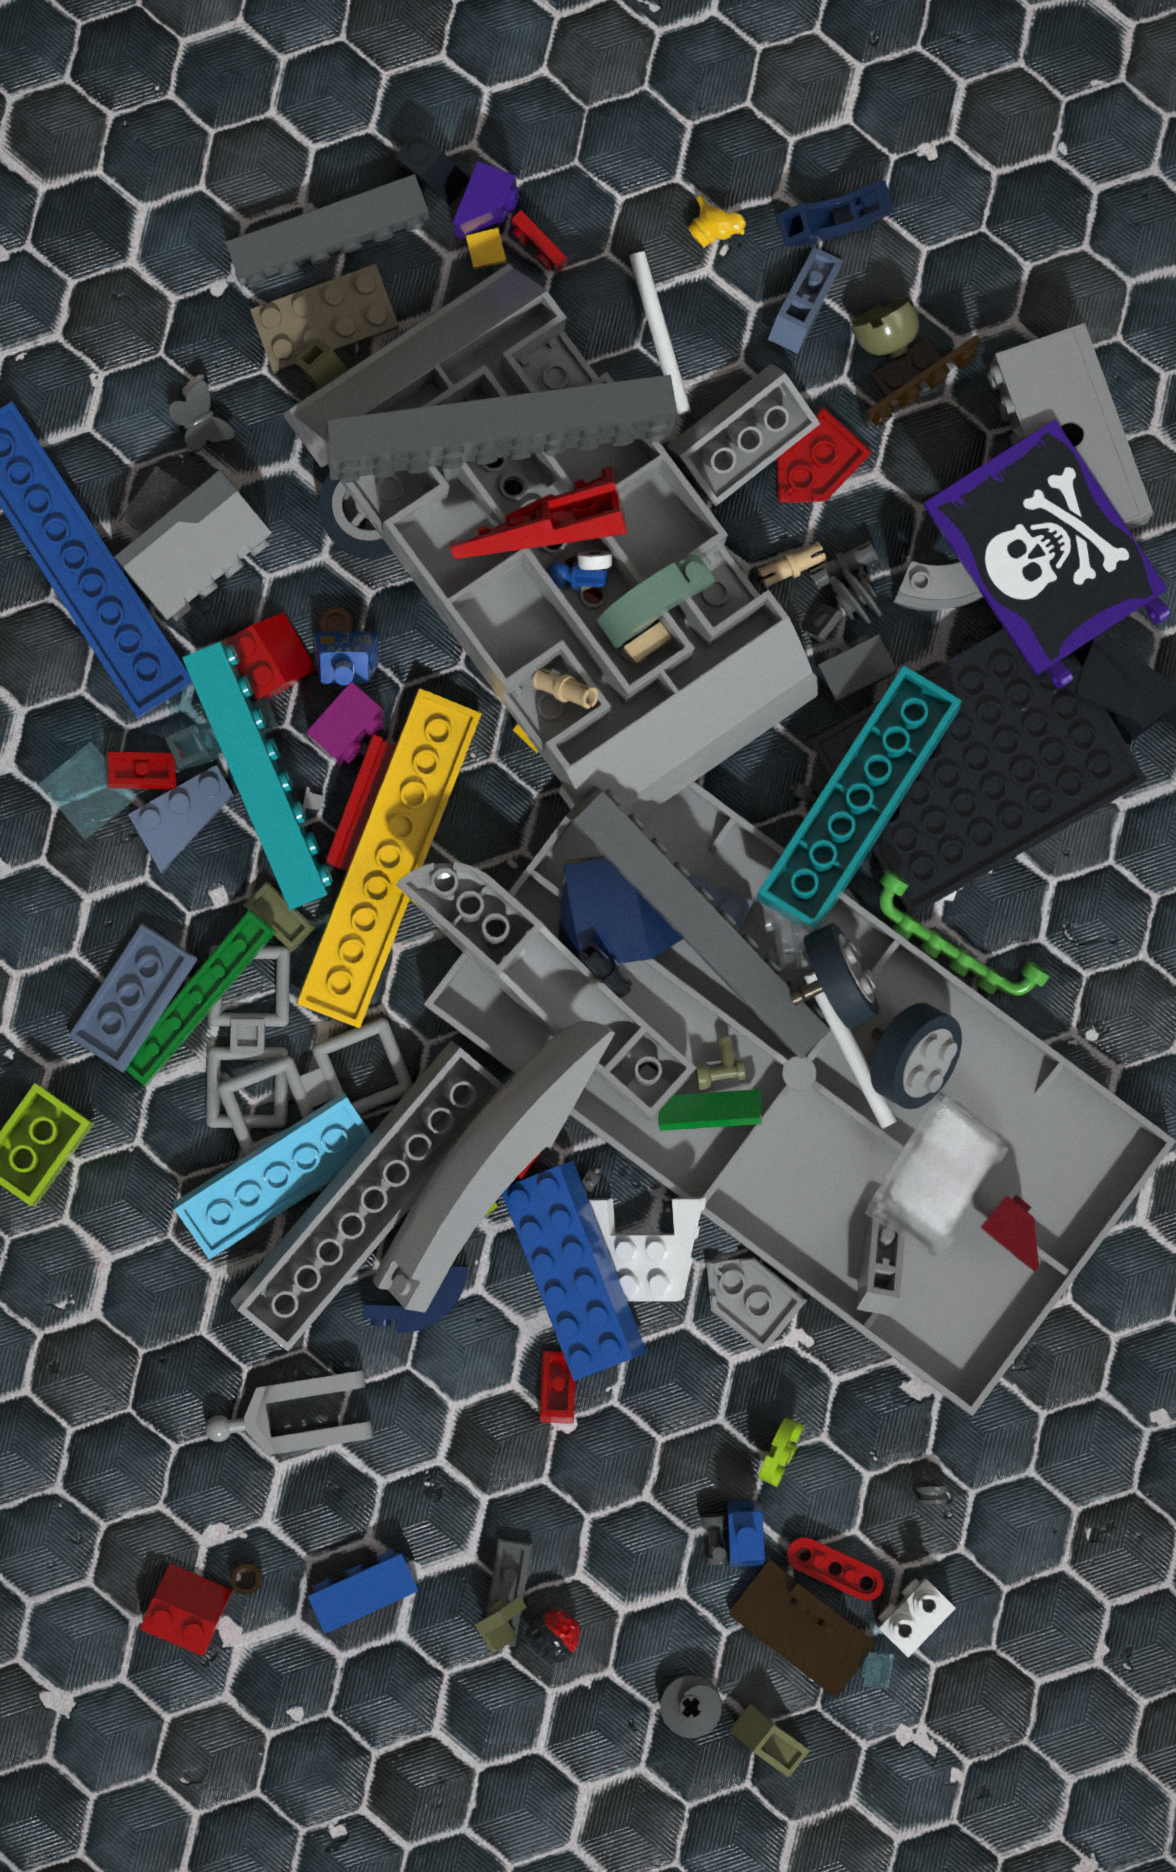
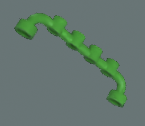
M886 870L879 880L884 886L879 896V906L882 913L895 923L892 929L906 940H909L914 935L923 941L920 948L931 957L937 959L939 954L942 953L951 959L948 966L961 976L965 977L968 971L978 976L979 980L976 984L989 994L993 995L996 989L1011 996H1021L1028 993L1036 984L1043 987L1051 976L1042 967L1028 960L1020 971L1025 976L1022 981L1013 983L1007 980L999 972L982 964L965 950L954 946L937 932L929 930L912 916L898 910L893 904V897L895 894L899 896L904 894L909 886L907 881L890 870Z

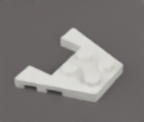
M677 1197L672 1199L674 1233H616L613 1198H588L627 1301H680L684 1299L693 1260L691 1253L694 1240L698 1238L700 1230L698 1223L701 1211L705 1208L706 1197Z

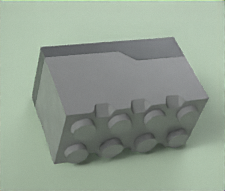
M219 470L118 553L114 559L165 620L172 616L177 621L192 609L188 602L198 595L201 599H204L218 587L214 581L223 573L229 578L243 567L244 564L240 559L250 552L254 557L270 544L267 537L272 532Z

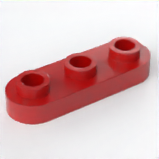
M809 1537L796 1538L788 1546L787 1559L790 1565L797 1571L863 1601L874 1600L883 1591V1577L872 1566ZM808 1548L810 1550V1557L807 1560H800L797 1556L799 1549ZM833 1562H838L841 1565V1571L837 1575H832L828 1570L829 1565ZM865 1576L872 1579V1586L869 1589L861 1588V1578Z

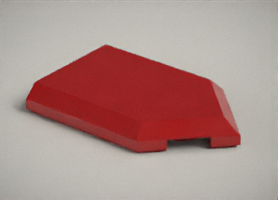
M822 407L815 415L820 425L777 458L779 503L826 502L872 452Z

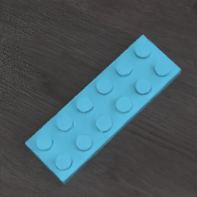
M343 1092L172 1203L173 1208L210 1260L333 1180L368 1139L371 1132Z

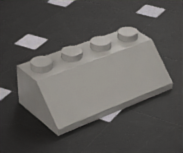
M771 363L666 447L683 471L712 505L716 507L820 425V422L787 374Z

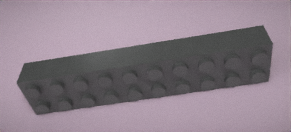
M671 375L330 419L326 421L325 444L331 480L339 479L342 483H350L359 480L360 476L374 475L375 478H387L394 475V472L408 470V473L417 474L429 470V467L442 466L444 469H454L461 467L464 462L472 461L484 465L496 462L497 458L510 456L512 460H522L529 458L531 453L545 452V455H558L565 452V449L576 447L580 451H589L598 448L599 444L612 443L613 446H626L633 443V440L644 438L648 442H657L666 439L667 435H671L677 418V408Z

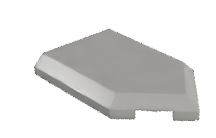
M754 1257L706 1262L711 1311L762 1353H765L807 1300Z

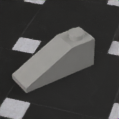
M878 1201L873 1202L858 1281L856 1310L889 1316L900 1299L907 1207Z

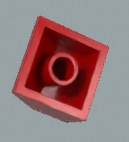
M284 613L252 624L225 640L227 646L230 644L234 645L240 659V663L236 665L241 674L247 676L259 704L264 703L317 672L314 663Z
M170 1563L151 1601L140 1630L204 1656L207 1653L233 1589Z

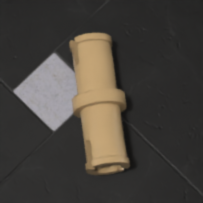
M817 541L797 552L791 553L788 551L783 554V558L764 567L757 568L758 577H764L772 573V575L760 580L763 587L766 589L790 576L796 578L800 576L801 571L827 561L825 553H819L811 557L812 554L823 550L821 544Z
M540 668L541 671L537 670L534 674V688L553 694L561 702L571 701L590 709V706L593 707L598 700V690L596 688L577 682L571 675H558L545 668Z

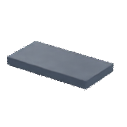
M141 923L70 1031L68 1037L124 1073L198 959Z

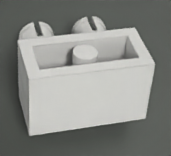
M925 1577L920 1582L916 1578L913 1579L901 1592L905 1597L896 1606L890 1603L877 1617L881 1621L877 1625L878 1629L907 1657L956 1609Z

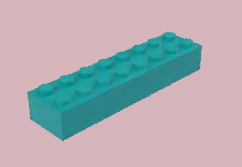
M224 639L182 657L289 910L328 895L330 891L329 885H332L333 882L332 875L327 864L320 865L316 856L319 853L318 851H320V847L314 833L310 832L307 834L303 825V822L307 819L300 801L294 802L289 791L294 788L287 770L280 771L276 759L280 757L279 750L273 738L268 740L266 738L263 728L267 725L261 708H254L249 696L254 694L247 676L240 677L236 664L240 663V659L234 645L230 644L227 646Z
M903 665L757 892V900L809 933L820 929L956 717L962 700Z

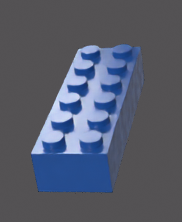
M574 1161L556 1166L509 1185L502 1193L573 1381L647 1353Z

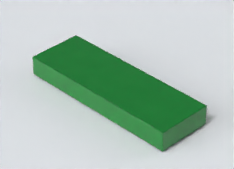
M760 1089L674 1095L658 1112V1126L660 1131L762 1124V1095Z

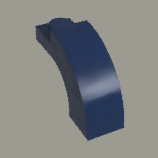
M876 181L837 198L798 204L776 214L784 245L799 246L838 238L875 225V221L895 212L886 181Z
M450 1267L425 1313L404 1309L402 1305L365 1304L363 1307V1318L371 1319V1325L391 1326V1319H397V1333L414 1332L429 1327L446 1316L458 1302L466 1285L468 1267Z

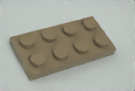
M376 264L250 309L273 374L297 366L293 361L316 338L336 352L399 329Z

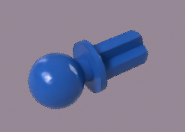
M556 561L551 563L546 570L559 589L568 586L570 583L573 589L579 590L581 586L604 587L608 582L607 569L584 570L578 567V562H575L571 569L567 563Z

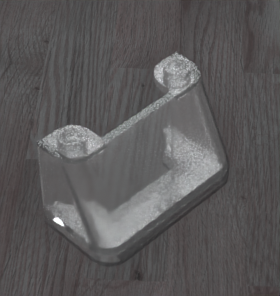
M940 1089L873 1196L865 1214L933 1256L936 1255L940 1248L946 1252L956 1236L951 1229L991 1164L994 1163L999 1166L1009 1148L1004 1146L1007 1139L954 1097Z

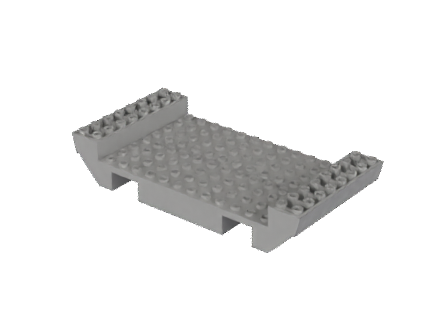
M509 263L288 409L282 415L322 468L327 464L329 465L325 434L326 421L330 419L614 382L608 372L598 377L564 332L567 317L547 290L515 270ZM646 438L633 440V443L626 446H613L612 443L599 444L598 448L589 451H580L576 447L565 449V452L558 455H545V452L531 453L529 458L522 460H512L510 456L501 457L503 463L498 468H489L485 464L480 465L476 461L464 462L461 467L454 469L434 466L429 467V470L423 473L411 474L408 473V470L394 472V475L387 478H375L374 475L360 476V479L355 482L342 483L560 780L562 785L559 794L570 809L595 786L603 792L610 789L622 801L619 808L626 816L632 813L638 819H641L818 696L817 677L811 669L789 616L769 590L760 595L724 547L728 534L659 441L648 442ZM612 467L625 514L628 534L562 543V546L556 550L542 546L454 559L450 549L451 541L456 540L460 542L477 536L478 528L486 525L490 530L504 523L505 515L551 493L555 496L569 492L574 489V482L583 479L585 483H588L602 476L603 468ZM509 480H516L522 485L523 490L518 495H509L505 492L503 485ZM595 550L612 552V566L606 568L608 570V582L604 587L581 586L579 590H575L570 583L568 586L559 589L546 572L548 566L556 561H563L565 563L569 561L578 562L577 554L580 552ZM698 552L716 581L712 586L676 605L648 626L645 631L661 622L672 637L671 643L660 651L656 649L646 656L647 660L634 667L623 653V648L626 644L614 650L597 625L596 620L607 608L635 586L673 562L676 564ZM589 588L598 589L602 594V601L597 604H590L584 599L583 593ZM540 668H545L558 675H571L577 682L596 688L598 690V700L593 707L590 706V709L571 701L561 702L553 694L534 688V674L537 670L541 671Z

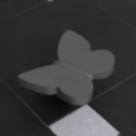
M204 380L197 382L187 392L186 402L175 401L170 404L168 410L171 419L187 429L185 442L187 447L195 452L202 450L206 446L207 441L220 443L235 436V432L229 424L213 416L214 413L210 410V391Z

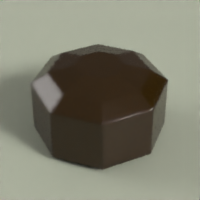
M242 1561L231 1570L230 1585L238 1594L252 1595L262 1586L263 1571L255 1562Z

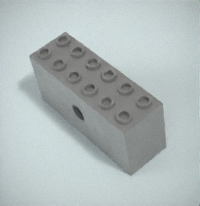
M1085 323L996 353L991 362L990 371L987 372V377L992 390H998L1001 403H998V407L1003 421L1010 422L1013 434L1009 435L1011 445L1017 444L1056 419L1064 433L1075 439L1077 446L1074 447L1128 530L1145 525L1154 513Z

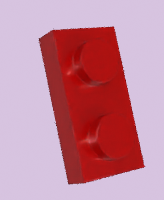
M522 210L511 219L512 227L514 228L511 232L513 236L524 247L529 244L537 252L535 255L536 260L547 271L552 268L559 274L568 265L567 257Z
M107 752L105 756L107 788L174 789L176 786L174 753Z

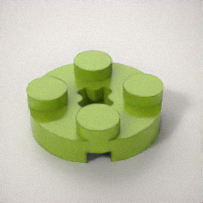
M787 1417L784 1418L773 1439L770 1452L766 1455L758 1476L759 1479L778 1487L785 1472V1468L781 1466L785 1467L787 1463L790 1464L798 1446L792 1442H798L805 1427L804 1424Z

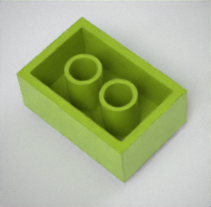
M34 1083L0 1131V1185L29 1206L36 1207L95 1123L41 1085Z

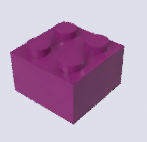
M351 682L306 733L316 746L341 767L345 761L351 764L362 751L360 744L367 736L372 739L373 735H377L385 725L383 723L385 715L378 704Z

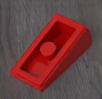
M543 1350L540 1400L541 1423H574L576 1380L573 1381L562 1351Z

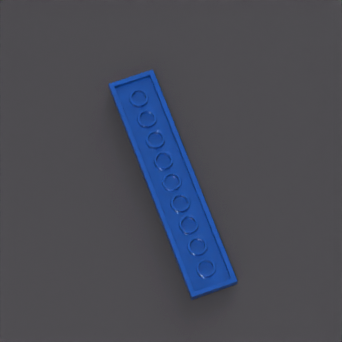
M11 401L0 408V507L137 719L192 685L193 682L190 675L14 403Z

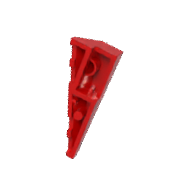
M612 467L603 468L602 476L588 483H585L583 479L574 482V489L569 492L555 496L551 493L505 515V522L490 530L486 525L478 528L477 536L460 542L456 540L451 541L450 549L454 559L628 534L625 514Z

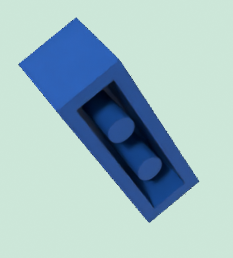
M393 1549L374 1557L377 1563L364 1569L361 1563L345 1570L344 1575L346 1578L333 1583L330 1577L312 1586L314 1592L308 1595V1599L324 1634L419 1591L420 1588L403 1552L395 1554Z

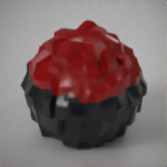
M549 1610L534 1616L525 1634L526 1639L540 1657L548 1663H563L572 1657L574 1651L577 1650L580 1637V1623L563 1610Z

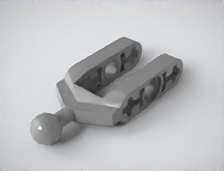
M363 1370L257 1387L243 1418L228 1420L227 1417L222 1415L212 1416L205 1425L206 1435L214 1442H222L231 1433L246 1431L266 1455L374 1438L371 1421L272 1437L267 1403L364 1388L366 1386Z

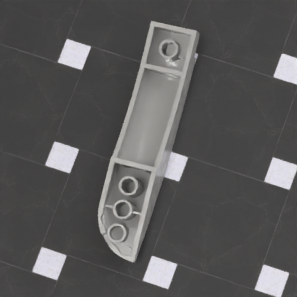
M458 862L431 863L411 871L396 883V886L465 955L552 1037L567 1026L581 1021L597 1022L611 1028L615 1034L593 1074L621 1099L629 1102L649 1121L680 1090L697 1067L649 1026L604 983H599L593 977L592 972L537 917L483 871Z
M581 1021L567 1026L529 1059L494 1095L454 1143L419 1194L373 1276V1281L377 1288L388 1290L404 1309L426 1312L457 1255L492 1205L545 1147H552L615 1034L611 1028L591 1021Z

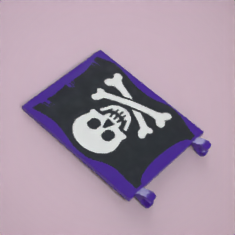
M1056 419L922 504L1035 676L1047 669L1053 684L1058 689L1073 680L1071 672L1060 660L1144 605L1151 621L1156 625L1171 615L1168 607L1157 597L1168 590Z

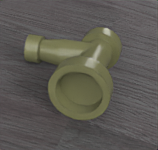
M731 1037L718 1039L722 1066L709 1068L705 1062L694 1063L697 1067L695 1076L698 1090L709 1088L711 1081L737 1077L738 1080L746 1078L743 1060H735L731 1047Z

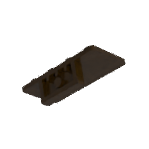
M975 335L943 358L940 357L928 338L925 337L910 347L906 353L894 358L871 374V379L885 398L866 411L863 419L864 426L866 428L872 424L876 427L881 426L893 417L891 413L895 408L900 405L903 408H907L920 398L919 394L927 386L931 389L936 388L947 380L948 377L946 375L950 373V370L955 367L958 370H962L975 360L974 356L978 353L977 348L981 341L978 335Z
M771 1560L766 1562L729 1611V1615L834 1697L841 1693L876 1647L874 1640Z

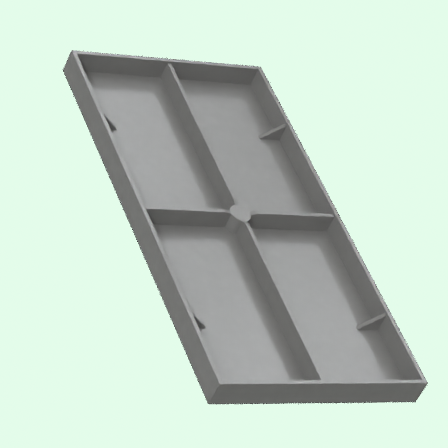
M692 782L639 819L646 827L642 833L649 840L655 837L669 851L665 857L672 864L678 861L688 872L754 901L742 930L738 934L742 936L746 933L756 942L759 948L755 952L763 960L768 956L782 970L778 976L785 983L791 980L799 989L808 985L804 976L814 972L806 952L804 936L810 933L757 900V892L785 849L695 782ZM565 816L508 893L537 917L558 939L565 861L601 856L602 854ZM842 893L821 928L833 922L842 930L848 940L853 938L861 952L862 957L858 959L864 971L869 969L876 981L877 988L874 989V994L879 1008V1015L850 1029L870 1069L878 1042L871 1039L872 1031L876 1027L886 1030L892 1020L911 1005L917 1003L930 1004L955 1018L962 1031V1046L957 1064L941 1091L928 1103L916 1109H905L886 1098L897 1122L883 1129L876 1119L826 1019L823 1023L830 1031L800 1059L791 1053L684 939L652 959L618 964L619 970L632 982L629 994L620 999L693 1065L694 1063L705 1062L709 1068L722 1066L721 1050L718 1045V1039L722 1037H731V1047L735 1060H743L745 1079L738 1080L737 1077L715 1080L711 1081L709 1088L698 1090L694 1071L675 1095L760 1089L762 1095V1124L660 1131L658 1113L649 1121L629 1102L621 1099L593 1073L569 1115L678 1197H706L705 1208L701 1211L702 1215L971 1416L975 1414L1176 1143L1175 1139L844 893ZM464 953L461 954L424 1003L426 1008L514 1074L553 1038ZM815 997L804 1001L808 1007L814 1004L821 1011ZM1005 1195L1011 1199L1017 1195L1032 1207L1028 1213L1034 1217L1039 1267L1035 1271L1029 1269L979 1228ZM874 1201L907 1207L900 1299L889 1316L856 1310L858 1281Z

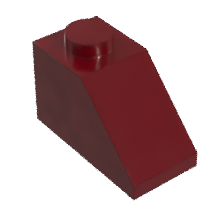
M1005 1195L979 1228L1029 1269L1035 1271L1039 1267L1034 1217L1028 1213L1032 1207L1017 1195L1012 1199Z

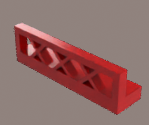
M372 736L326 859L327 865L346 872L396 746L383 741L382 737Z

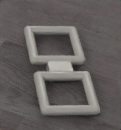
M213 945L212 947H210L209 956L214 952V950L219 945ZM264 946L254 958L276 959V1013H221L222 998L208 1013V1023L210 1025L231 1026L230 1047L214 1046L210 1047L207 1051L206 1123L211 1128H233L228 1115L220 1114V1095L217 1088L220 1083L221 1060L275 1061L288 1056V1050L284 1047H265V1027H284L289 1023L290 950L286 946ZM284 1072L275 1075L274 1115H243L247 1128L281 1129L287 1125L288 1081Z
M379 1018L362 1025L360 1028L352 1029L315 1044L312 1052L319 1068L301 1076L294 1059L290 1056H285L219 1083L217 1088L244 1156L283 1131L253 1142L233 1093L234 1091L284 1072L301 1116L305 1118L314 1112L313 1107L331 1101L343 1093L328 1054L376 1034L380 1036L398 1084L352 1102V1105L358 1114L403 1097L413 1086V1082L389 1022L385 1018Z

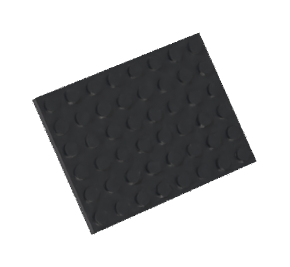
M1004 628L922 675V677L962 700L961 707L872 846V850L884 871L890 870L909 883L904 894L899 897L910 916H914L1148 781L1107 709L1086 701L1075 694L1082 666L1074 652L1060 660L1073 676V680L1060 689L1056 688L1047 669L1035 676ZM881 700L810 740L830 777H832Z

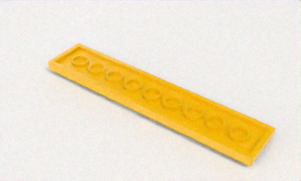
M421 688L417 689L295 1004L356 1028L361 1027L410 900L396 886V883L411 871L423 866L482 713Z

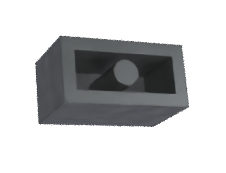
M869 633L851 642L852 648L840 653L839 649H835L821 657L822 663L818 664L817 671L835 705L896 674L897 669L879 634L872 638Z

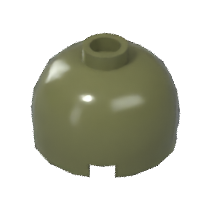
M910 296L890 300L892 305L883 308L878 305L852 321L853 325H850L852 332L864 350L878 356L889 354L890 358H896L909 350L907 344L915 339L919 331L918 315Z

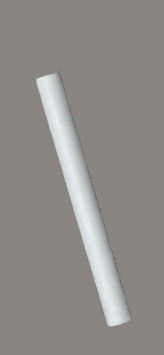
M645 251L637 252L630 255L629 258L663 375H671L677 416L690 413L691 409Z
M814 972L804 976L807 984L818 980ZM824 992L815 996L881 1128L883 1129L897 1122L886 1098L874 1090L870 1077L871 1069L851 1030L837 1016Z

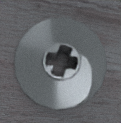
M842 569L840 572L845 586L835 576L829 578L836 599L850 620L854 619L853 612L856 611L867 624L871 623L864 606L865 604L879 617L882 616L874 590L860 573L857 574L856 579L847 569Z
M687 1674L675 1678L666 1686L660 1700V1711L664 1723L672 1732L685 1738H697L708 1734L717 1725L722 1713V1702L717 1688L707 1678L696 1674ZM686 1698H689L690 1701L693 1698L699 1700L697 1703L699 1711L693 1714L690 1711L689 1714L683 1712L685 1709L683 1701Z

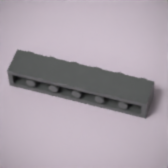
M414 174L226 241L225 243L240 285L248 284V287L251 288L267 282L266 277L277 273L280 276L295 273L299 270L298 266L311 262L312 265L326 262L333 253L343 251L344 254L357 251L362 247L361 243L373 239L375 242L385 241L394 236L393 232L406 228V231L416 230L424 226V221L430 219L416 175Z

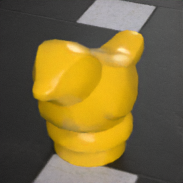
M701 195L696 197L700 207L699 218L692 220L693 223L687 229L703 248L708 244L712 245L716 239L726 240L733 234H745L746 221L741 214L725 212L708 205Z

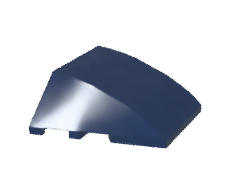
M603 855L565 861L558 940L587 968L589 967L579 958V954H583L580 952L581 948L590 942L596 943L607 957H612L618 964L652 959L683 940Z

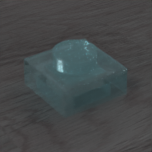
M885 1652L868 1653V1657L864 1660L862 1666L863 1686L875 1689L889 1688L894 1654Z

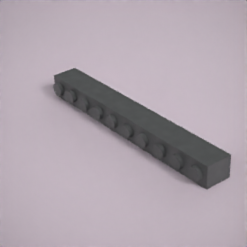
M594 786L565 816L791 1053L802 1059L830 1031L823 1023L825 1020L823 1013L814 1004L808 1007L802 1002L795 1006L791 1000L790 993L799 988L791 980L785 983L778 976L782 970L768 956L763 960L755 952L759 946L746 933L740 936L733 927L737 923L725 910L722 909L719 913L710 904L714 900L713 897L702 886L699 885L695 888L688 881L691 874L678 861L672 864L665 857L669 851L655 837L649 840L642 833L646 827L635 815L630 813L626 816L621 811L619 806L622 804V801L610 789L603 792Z

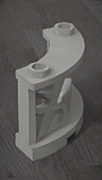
M912 561L902 581L894 604L915 610L937 611L971 604L983 598V595L961 562L936 566Z

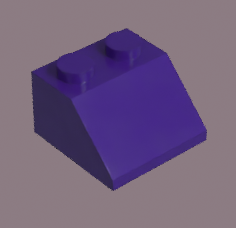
M477 161L453 220L454 237L459 240L465 239L466 235L478 233L503 223L508 213L513 215L520 199V195H518L520 188L516 187V176Z

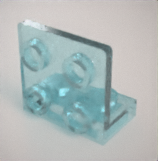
M92 742L88 743L38 784L84 839H88L136 800V795L131 789L107 788L106 760Z

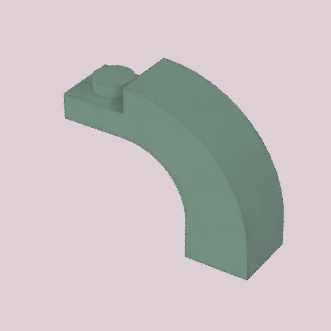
M698 552L676 564L673 562L635 586L607 608L596 620V623L615 650L640 636L649 625L664 613L712 586L716 580Z

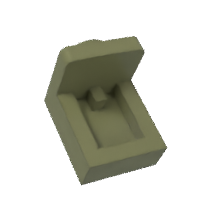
M520 1596L508 1603L504 1598L495 1602L487 1608L489 1615L475 1624V1627L493 1653L499 1651L516 1638V1633L508 1621L527 1608Z

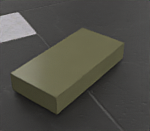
M267 881L243 905L247 910H253L277 931L275 936L292 953L316 929L295 908L289 910L284 897Z

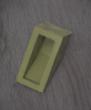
M752 1704L738 1717L735 1724L729 1730L753 1753L787 1777L792 1775L810 1752L807 1747Z

